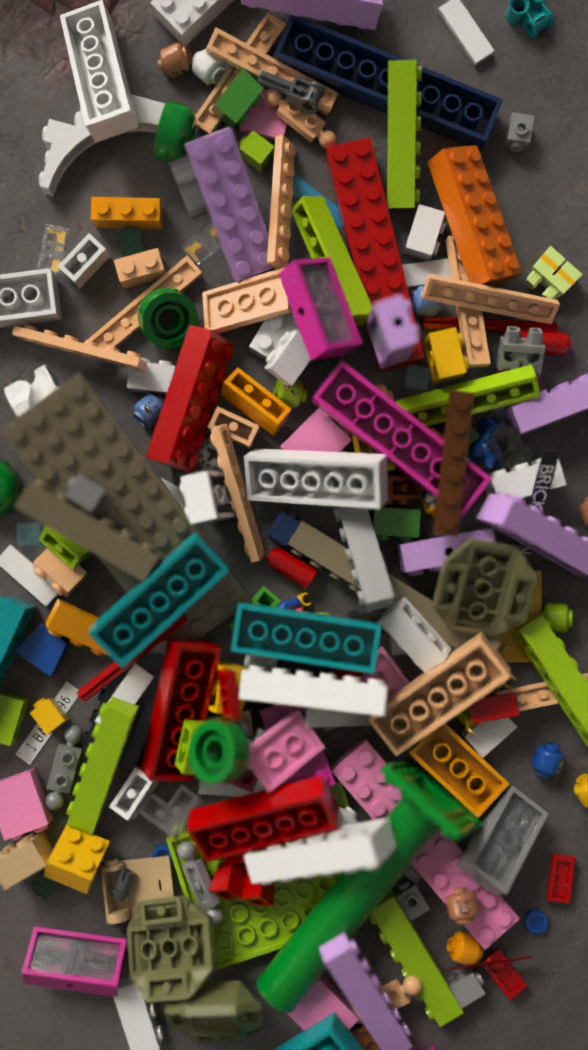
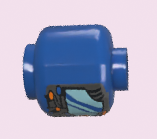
M547 742L546 745H538L531 760L534 772L548 779H551L552 776H558L565 761V755L560 751L561 747L552 742Z

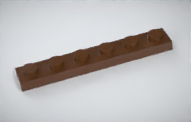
M449 391L433 534L458 537L474 393Z

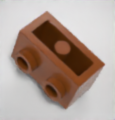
M387 476L388 501L384 505L393 504V500H396V504H409V500L422 499V488L407 476Z

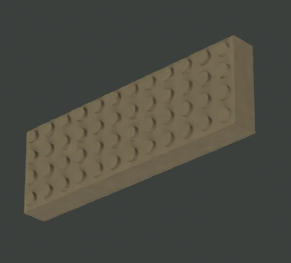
M81 372L0 430L1 434L34 476L50 484L49 489L59 493V491L67 494L66 484L71 476L76 478L79 473L105 487V491L95 505L92 514L100 519L102 516L110 519L115 523L114 527L121 531L126 529L136 535L135 539L141 543L147 541L157 548L155 551L158 552L159 558L150 571L195 531L214 550L195 524H190L183 507ZM98 556L126 593L141 581ZM231 571L184 612L187 622L169 637L199 639L235 613L238 603H248L251 601L249 595Z

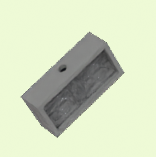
M513 785L507 786L489 806L481 821L483 824L475 831L456 867L492 895L507 894L549 813Z

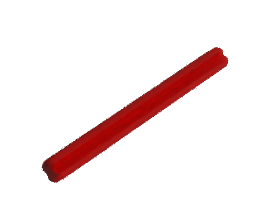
M434 316L423 317L422 319L423 329L445 330L456 327L460 331L458 317ZM483 318L485 332L505 333L508 326L518 327L521 331H529V328H540L542 332H557L556 322H552L551 325L530 320Z
M184 613L180 615L123 668L114 661L78 690V698L86 702L184 625L187 622L186 615Z

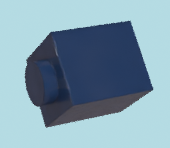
M288 509L286 513L280 511L266 534L287 546L300 524L297 521L299 516Z

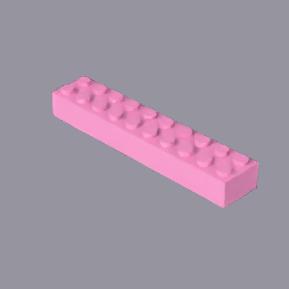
M364 736L330 766L331 771L373 820L385 819L402 798L399 794L401 790L397 786L395 788L390 786L384 780L385 775L380 770L388 762ZM439 829L411 865L445 904L446 897L453 894L452 889L466 887L467 891H472L476 894L479 915L475 917V922L463 925L484 949H487L520 918L502 895H492L456 867L464 851L453 838H447Z

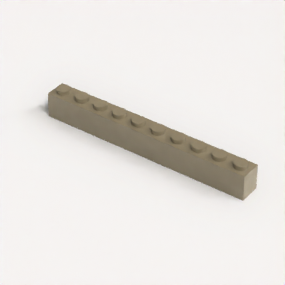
M301 521L288 542V545L292 546L290 551L301 558L303 554L311 558L310 564L320 570L324 566L331 571L329 573L331 577L339 582L343 578L350 582L349 588L355 592L361 591L359 583L354 584L351 574V570H354L353 562L348 563L345 549L348 548ZM388 574L394 594V602L397 603L406 597L443 640L449 644L452 652L478 634L450 630L433 608L432 600ZM485 635L497 651L501 643L489 635Z

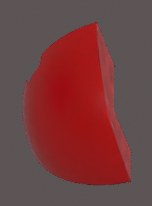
M247 853L227 857L221 863L212 879L209 892L229 901H232V899L244 900L247 905H274V882L268 885H262V882L252 884L244 859V855Z

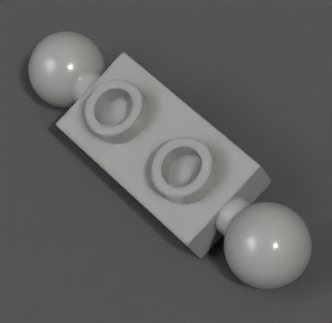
M71 725L65 730L64 737L67 743L59 742L46 785V789L53 791L47 795L45 804L48 809L53 811L63 806L64 798L61 793L69 794L82 751V747L75 746L83 737L82 729L76 725Z
M188 841L183 842L178 847V856L186 861L182 864L184 873L198 906L206 908V913L213 917V926H218L222 923L224 914L219 907H216L220 903L218 896L209 892L211 880L207 867L202 859H195V845Z

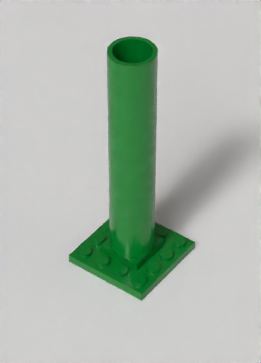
M413 760L386 763L380 770L385 775L384 780L394 788L397 786L401 790L399 794L402 796L386 816V818H389L397 847L390 853V857L384 859L380 866L373 870H366V867L359 868L351 873H344L343 870L257 978L256 983L259 992L277 1010L291 1013L327 969L319 947L342 933H345L350 941L439 829L447 838L457 840L477 831L483 824Z

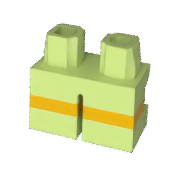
M550 246L528 272L529 275L524 283L532 290L540 283L546 288L540 297L559 299L583 274L567 261L553 275L556 269L565 261V258Z

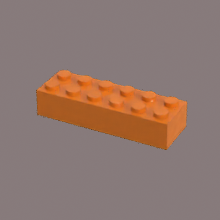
M478 146L442 149L427 164L468 280L471 283L486 286L505 284L522 274V270Z

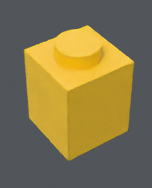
M43 697L33 705L35 709L30 712L46 735L52 733L69 720V717L53 697L47 700Z

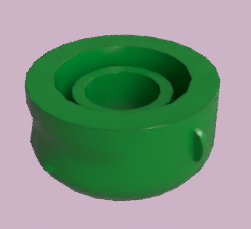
M169 100L166 102L161 113L155 138V159L172 164H180L188 157L184 144L194 140L196 130L195 113L190 107Z
M160 288L149 293L141 302L138 308V323L142 333L154 345L164 349H175L183 346L189 325L198 326V313L194 303L178 289ZM169 308L174 309L175 317L169 325L161 327L158 322L161 312Z
M7 460L5 462L0 461V516H3L15 508V504L22 495L21 479Z
M207 721L199 725L194 731L189 744V761L195 775L205 783L216 784L234 781L244 773L250 758V745L245 732L237 724L230 721Z

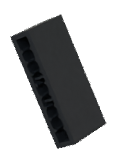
M153 650L136 662L155 675V677L135 704L139 707L119 766L134 770L138 766L145 748L164 654ZM134 664L110 682L106 688L101 689L98 696V701H101L98 710L94 709L90 717L91 729L90 731L86 730L81 744H84L82 752L86 753L89 744L94 743L95 738L92 737V733L97 724L95 719L98 717L103 703L107 704Z

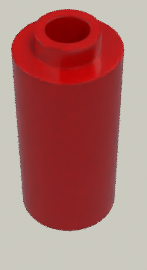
M521 331L520 338H527L528 331ZM543 332V343L546 347L544 355L564 356L566 351H570L571 338L567 336V333Z
M278 547L277 550L272 548L265 559L269 561L268 567L304 589H307L318 571L281 547Z

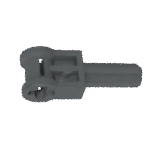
M265 71L260 72L258 77L260 85L287 95L286 103L296 106L308 114L317 113L319 100L325 94L324 87L318 82L307 81L295 76L293 82Z

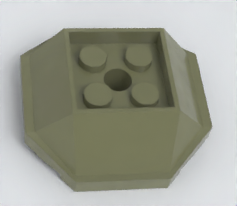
M470 538L443 560L432 605L450 630L478 634L482 631L485 635L496 636L515 625L518 626L526 622L538 577L516 545ZM486 583L483 588L477 589L480 584Z
M187 896L140 901L136 908L137 911L127 926L130 979L142 993V997L146 1002L193 998L217 969L213 917Z
M240 981L205 982L193 998L172 1000L170 1004H165V1016L170 1027L180 1033L188 1034V1038L194 1042L242 1040L247 1036V1032L253 1031L263 1024L261 1001H256Z

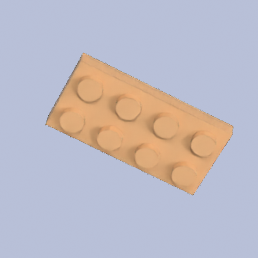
M284 268L202 292L204 328L213 330L216 333H222L291 313L292 309L278 275Z

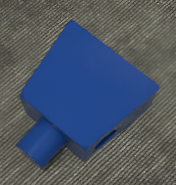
M43 623L16 648L15 652L48 676H53L58 671L71 642L63 635L59 638L48 632L49 629Z

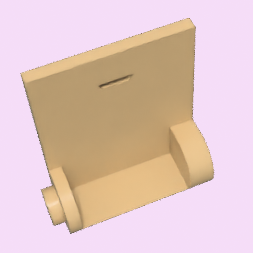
M170 855L119 861L118 858H108L104 860V864L100 865L106 920L109 924H117L129 920L137 911L136 908L140 901L175 897ZM127 868L130 869L129 873L134 871L135 876L128 890L129 896L124 901L112 897L113 892L111 889L117 883L120 870Z

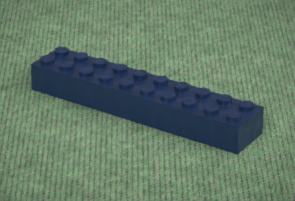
M292 14L274 54V59L338 92V94L387 114L388 61L405 60ZM422 67V81H417V91H421V106H417V116H421V127L466 146L477 145L479 151H482L503 99Z

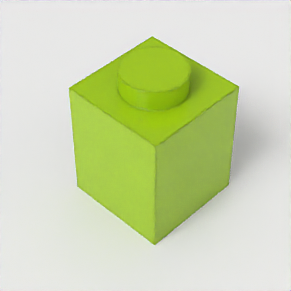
M252 130L249 136L245 135L241 139L239 152L242 159L262 173L274 157L275 147Z

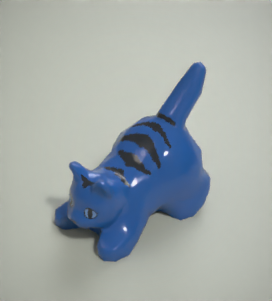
M497 417L489 420L486 418L480 419L478 424L479 440L470 449L471 459L474 461L484 460L488 469L499 465L504 454L502 439L507 425Z

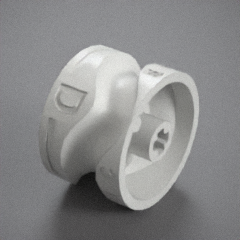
M46 364L34 371L35 380L31 385L25 381H15L4 388L9 403L17 417L61 386L56 376Z

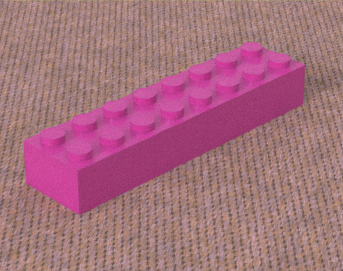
M341 361L313 396L312 402L377 454H387V461L437 500L443 439L345 362ZM468 459L466 462L460 517L466 513L492 480L489 475Z

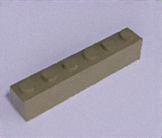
M40 478L30 480L15 504V508L139 580H145L159 558L158 552L155 551L157 548L147 541L143 543L135 539L136 535L126 529L121 531L115 528V523L104 516L101 519L92 514L93 510L91 512L81 505L78 506L71 502V499L65 497L66 493L62 491L56 493L49 489L51 485Z

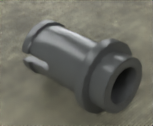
M127 868L120 870L117 883L111 889L113 892L112 897L124 901L129 896L128 890L135 876V872L131 871L129 873L130 869Z

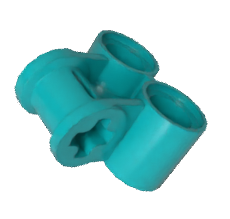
M510 0L505 13L506 21L511 25L522 23L531 38L537 37L538 33L546 27L551 28L554 25V17L544 4L546 0ZM513 8H517V9H519L521 12H517V11H515Z

